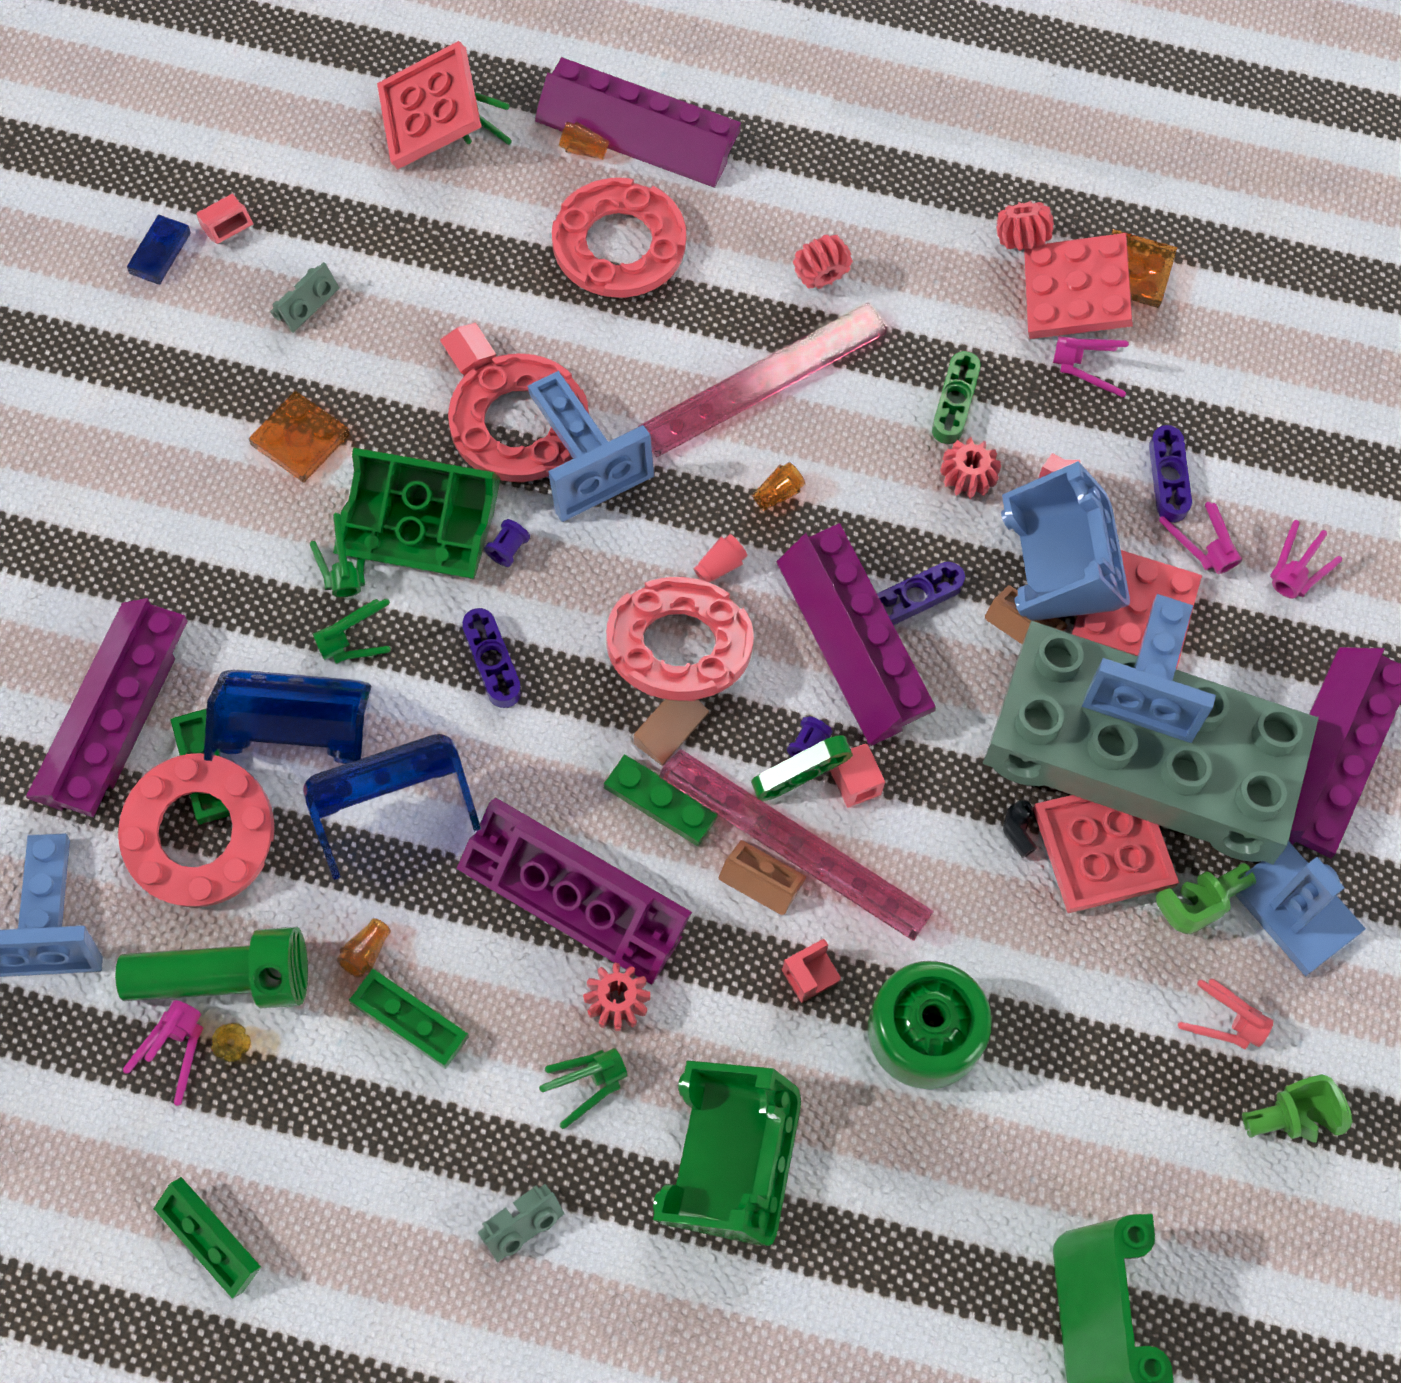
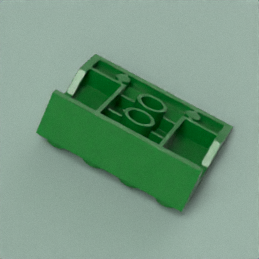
M353 447V479L349 499L340 514L346 556L475 579L494 515L501 478L490 471ZM335 540V546H334L333 554H337V555H338V552H337V544H336V540Z

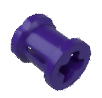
M507 519L501 523L502 530L494 541L488 542L484 547L485 553L493 561L504 567H510L513 564V556L522 544L530 540V534L519 523Z
M803 717L800 723L802 728L795 742L788 745L787 752L793 757L830 738L833 731L828 725L817 718Z

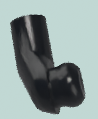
M1019 800L1007 809L1003 824L1004 835L1021 858L1027 857L1037 849L1035 843L1026 833L1029 817L1033 816L1034 811L1032 805L1025 800Z

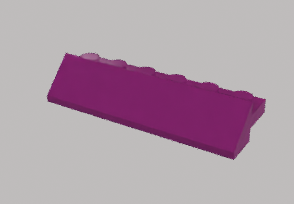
M563 57L560 58L552 74L547 72L535 115V122L713 188H715L727 165L728 154L741 130V122Z
M838 523L810 537L805 533L776 562L870 747L902 732L903 726L935 712L936 706L841 524Z
M148 598L121 603L26 795L27 799L61 811L63 808H67L94 818L107 788H114L175 661L173 651L188 622L185 615L152 605Z
M1339 647L1309 712L1310 715L1318 717V722L1288 841L1292 845L1298 842L1330 859L1339 848L1401 703V664L1383 656L1385 648Z
M496 797L489 802L478 830L469 838L456 868L610 961L619 963L622 968L634 967L635 975L637 977L644 976L646 982L651 985L655 982L683 936L681 934L692 914L691 911Z

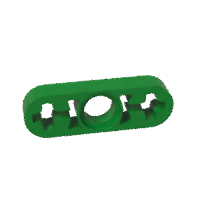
M958 352L950 360L932 425L934 438L944 444L955 443L961 438L981 368L979 358L971 352ZM962 365L968 366L965 381L958 380ZM952 391H958L965 396L966 400L960 404L952 403L947 398V394ZM948 414L955 415L951 431L944 429Z
M834 736L755 776L751 780V784L759 801L771 800L845 763L853 756L846 736Z

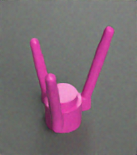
M1058 336L1053 363L1061 364L1060 372L1072 374L1120 397L1126 396L1124 390L1073 366L1074 363L1081 364L1084 350L1116 351L1118 347H1127L1129 345L1128 341L1076 339Z
M1205 503V508L1219 538L1206 547L1207 555L1198 549L1165 517L1159 518V522L1201 562L1205 571L1214 568L1217 574H1222L1241 563L1242 558L1231 541L1221 513L1215 503Z
M1298 520L1292 522L1277 565L1270 574V577L1274 579L1272 581L1274 589L1281 595L1291 599L1297 596L1304 597L1314 584L1342 562V557L1337 556L1308 579L1309 570L1306 565L1327 536V531L1322 530L1299 562L1291 561L1289 564H1286L1300 524Z
M173 1000L168 1011L163 1013L158 1024L124 1066L123 1072L126 1074L130 1073L144 1055L146 1061H152L168 1037L183 1042L185 1036L189 1037L174 1099V1104L180 1106L186 1090L197 1040L204 1029L197 1024L202 1014L184 1002Z

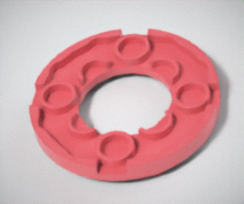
M630 178L601 179L577 189L561 204V210L552 225L553 252L561 270L579 287L606 297L627 298L638 296L658 288L677 271L686 249V225L678 206L659 188L653 185L651 188L636 184L634 179ZM617 213L632 215L638 218L650 230L652 236L650 249L645 255H642V258L630 264L620 263V265H615L606 259L596 258L589 250L586 241L588 230L595 221L606 215Z
M516 353L492 358L491 363L482 366L476 371L474 368L469 371L453 392L448 411L449 428L453 443L459 454L474 469L494 472L502 481L527 482L549 476L548 471L573 459L553 428L551 427L544 438L536 440L530 446L509 447L500 443V441H496L490 435L485 425V414L490 404L501 395L512 391H528V385L557 371L563 376L589 414L588 402L583 389H580L579 385L572 378V374L566 368L545 357Z
M689 577L659 578L645 582L644 588L635 591L631 595L627 592L615 604L607 622L606 648L610 661L616 671L633 687L647 695L662 699L695 701L720 693L733 685L742 676L748 667L752 655L753 626L744 607L740 609L729 598L730 593L712 583ZM672 614H685L698 618L709 626L715 636V647L710 655L702 657L696 664L690 666V663H687L686 666H673L666 664L665 660L659 661L653 656L652 651L644 644V634L647 627L656 619Z
M202 753L186 754L171 758L147 772L128 795L121 812L118 828L121 856L134 880L145 891L160 900L191 908L213 906L225 902L245 890L257 878L265 866L264 862L269 852L271 841L273 842L274 816L270 801L263 787L248 771L226 758ZM191 793L211 794L220 799L229 810L233 825L231 840L223 854L213 862L199 867L181 866L172 861L162 849L159 838L160 824L168 806L181 796Z

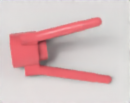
M1210 979L1208 983L1204 980L1197 982L1201 989L1237 1013L1232 1024V1029L1236 1030L1237 1034L1234 1035L1185 1022L1178 1023L1179 1029L1234 1043L1243 1049H1246L1249 1043L1260 1047L1265 1042L1272 1029L1273 1019L1248 1005L1215 979Z

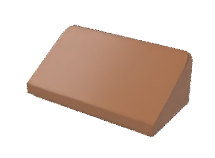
M1008 585L993 600L985 614V619L1022 644L1031 620L1026 616H1021L1015 605V597L1018 596V590ZM1059 618L1034 621L1064 631L1068 626L1067 623Z
M665 699L635 732L634 745L663 766L709 714V710L698 699L695 701Z
M740 840L725 860L719 880L776 913L784 915L807 876Z

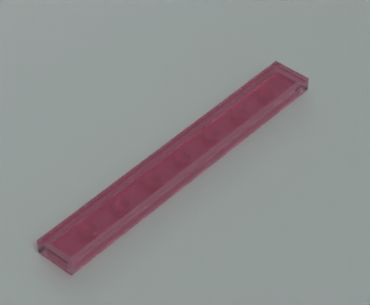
M868 302L642 423L638 427L644 425L650 433L652 452L657 458L887 333L888 327Z
M682 749L662 768L659 775L660 778L912 941H915L931 918L933 910L768 804L757 799V797Z

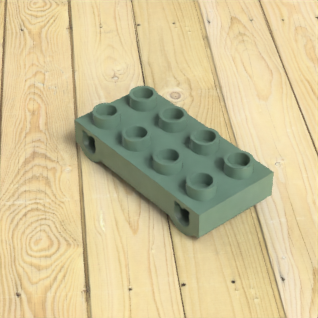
M1031 621L982 764L993 767L1001 776L1015 783L1027 786L1045 785L1210 842L1216 850L1231 858L1243 861L1275 863L1288 845L1318 717L1179 670H1175L1173 681L1216 695L1213 708L1192 743L1084 708L1082 704L1085 694L1103 658L1134 668L1138 656Z

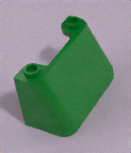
M687 1060L685 1071L679 1079L678 1090L686 1105L691 1107L692 1110L676 1185L666 1184L662 1187L661 1191L656 1193L653 1202V1220L670 1227L750 1244L770 1246L777 1236L801 1109L800 1091L795 1084L774 1068Z
M1131 1214L1068 1230L1056 1239L1053 1245V1260L1067 1383H1174L1170 1359L1157 1347H1135L1125 1259L1140 1258L1152 1250L1155 1244L1153 1214Z

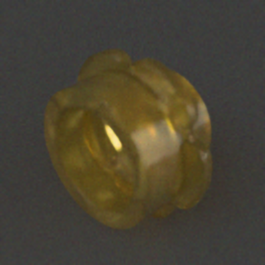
M237 1023L225 1024L217 1028L212 1037L211 1050L217 1058H224L226 1062H235L241 1059L242 1054L247 1052L251 1045L250 1036L245 1033L246 1029ZM230 1039L234 1040V1045L232 1046L227 1045Z

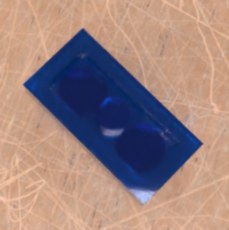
M158 214L127 265L129 274L160 285L191 234L189 225Z

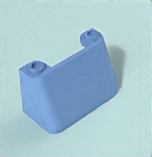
M1079 461L1002 495L1004 510L1001 511L1002 520L1009 530L1013 529L1020 536L1028 584L1019 587L1018 596L1015 597V605L1021 616H1026L1031 621L1115 611L1130 604L1111 502L1102 486Z

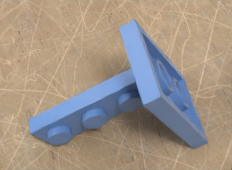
M559 371L528 385L529 395L573 458L548 471L555 513L561 522L654 477L651 436L644 425L608 442Z
M1157 594L1152 604L1135 667L1132 668L1103 658L1085 694L1082 707L1192 743L1211 712L1216 697L1214 694L1173 681L1193 605Z
M66 833L27 836L18 928L0 930V977L102 971L103 956L85 926L62 927L70 839Z
M1289 841L1287 847L1274 864L1261 861L1246 872L1245 876L1252 872L1254 873L1256 884L1235 895L1305 977L1366 929L1337 897L1344 889V886L1340 883L1335 870L1329 865L1323 864L1318 857L1308 863Z

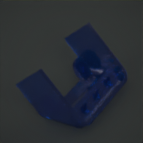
M250 670L223 671L220 673L207 700L204 760L212 761L217 749L225 754L242 753L243 749L248 748L251 742L327 748V754L334 757L335 762L341 764L353 763L352 773H360L365 754L371 685L367 682L353 679Z
M443 734L430 735L314 774L305 782L303 795L333 880L341 878L322 818L332 815L341 809L433 778H441L453 774L461 801L474 832L481 829L459 753L450 737Z

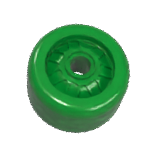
M915 962L893 973L878 991L868 1019L870 1047L880 1066L897 1081L919 1089L946 1087L965 1077L984 1053L991 1035V1009L982 988L965 971L945 962ZM930 1013L939 1018L942 1025L935 1028L928 1026L923 1021L922 1014Z

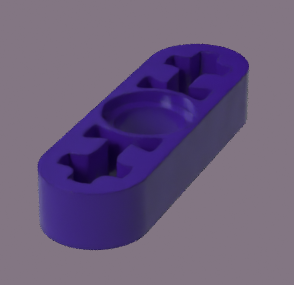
M1163 425L1154 431L1149 442L1157 512L1160 517L1163 516L1169 522L1175 523L1182 521L1187 516L1192 506V496L1184 436L1178 428L1171 425ZM1162 438L1167 439L1168 444H1172L1169 456H1165L1167 450L1165 442H1161ZM1164 467L1176 469L1179 473V479H1166L1162 475L1161 469ZM1172 491H1176L1174 494L1175 504L1181 505L1178 510L1174 509L1173 504H1168Z
M942 562L877 593L881 603L886 607L896 604L897 595L900 596L901 603L895 605L891 615H888L894 626L958 595L963 587L965 574L958 564ZM943 574L948 578H955L953 585H950L948 582L937 585L934 593L933 586L941 582ZM915 587L920 588L926 593L927 598L922 602H914L907 596V591Z
M472 609L463 618V632L489 700L499 708L512 707L519 701L521 696L520 681L495 618L486 609ZM480 621L482 625H485L487 640L481 642L479 632L474 628V622ZM489 650L498 651L502 655L501 661L493 666L484 664L481 661V657ZM502 674L506 687H510L509 695L503 696V693L499 691L496 676Z

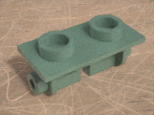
M324 262L315 269H308V273L294 286L295 290L293 292L288 291L279 301H275L272 304L273 309L270 312L273 317L278 321L284 319L293 333L339 289L337 282Z
M546 1184L540 1188L535 1185L531 1190L513 1202L519 1212L514 1218L505 1207L489 1220L482 1223L483 1228L477 1233L489 1248L497 1263L506 1256H511L518 1252L524 1243L538 1233L550 1229L560 1217L565 1215L555 1194L550 1191Z

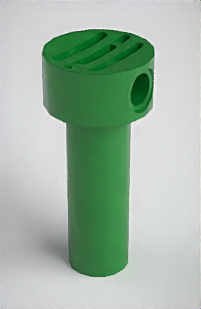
M298 926L255 930L248 946L121 954L117 960L115 972L117 993L122 1001L251 993L255 1005L260 1009L300 1006L305 1000L308 986V957L305 939Z

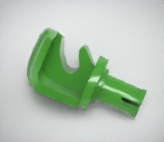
M1241 863L1235 869L1218 878L1212 873L1204 872L1198 876V884L1185 882L1180 889V894L1189 899L1193 906L1182 903L1171 888L1160 891L1155 898L1159 909L1169 924L1176 931L1188 935L1205 928L1229 912L1231 908L1229 898L1250 886H1254L1256 878L1253 872L1245 876V872L1249 871L1250 867L1245 863Z
M1323 1074L1308 1077L1286 1086L1284 1091L1277 1093L1275 1106L1242 1113L1245 1130L1249 1129L1247 1131L1249 1138L1283 1129L1291 1139L1303 1137L1311 1142H1317L1318 1126L1314 1122L1326 1127L1334 1135L1345 1134L1353 1123L1352 1113L1343 1092L1332 1078Z

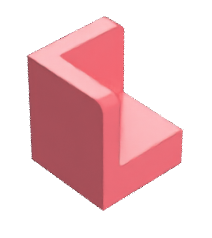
M867 744L851 748L853 756L845 763L830 770L847 808L880 796L885 785V780Z
M825 939L784 960L782 971L801 1003L840 982L841 977L826 953L829 945Z

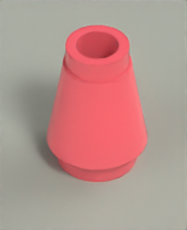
M729 534L725 538L720 537L693 570L701 580L710 583L742 566V560L748 555L739 541Z

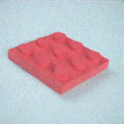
M460 41L377 83L390 162L397 169L481 128L467 50Z
M1126 233L1047 243L1042 246H1034L1032 249L1024 248L1027 319L1030 339L1133 327Z
M1121 550L1130 604L1115 611L1077 615L1071 634L1138 656L1156 595L1160 594L1193 605L1194 607L1202 575ZM1180 652V655H1179V659H1178V663H1177L1176 669H1177L1178 664H1179L1181 652Z
M1074 795L1034 805L1033 811L1067 913L1147 895L1168 888H1176L1179 884L1158 824Z

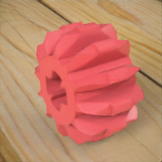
M1028 201L1027 203L1018 202L1014 206L1008 205L1005 210L998 213L996 229L1000 244L1005 245L1007 249L1017 248L1019 251L1024 248L1032 249L1034 246L1044 245L1045 241H1049L1052 238L1053 215L1051 214L1050 207L1045 206L1042 202L1032 203V201Z
M827 234L819 239L814 238L809 244H804L803 249L795 253L793 264L798 278L801 279L808 289L815 287L821 289L827 284L832 285L834 281L842 279V275L848 273L851 269L850 265L853 260L850 256L851 252L838 235L829 236Z
M972 437L967 440L966 445L957 440L953 444L952 449L945 451L943 456L944 462L941 464L940 472L941 475L945 476V487L955 486L954 492L956 496L962 491L967 492L969 499L974 497L975 492L984 496L988 493L989 487H994L997 484L1001 461L996 460V449L986 450L987 444L985 440L979 445L974 444Z
M614 963L612 966L613 973L608 974L605 968L600 967L598 969L600 980L595 978L587 980V987L592 991L585 993L583 997L585 1003L592 1004L587 1010L588 1016L592 1018L601 1015L599 1019V1026L601 1028H605L609 1021L612 1020L614 1021L615 1031H621L622 1020H626L629 1026L634 1027L637 1025L634 1014L639 1016L647 1014V1007L643 1003L650 1000V992L643 990L646 985V978L644 976L633 979L635 975L634 967L629 966L623 974L620 973L619 963ZM618 991V995H620L621 992H624V1001L616 1003V999H614L613 1003L610 1002V993Z

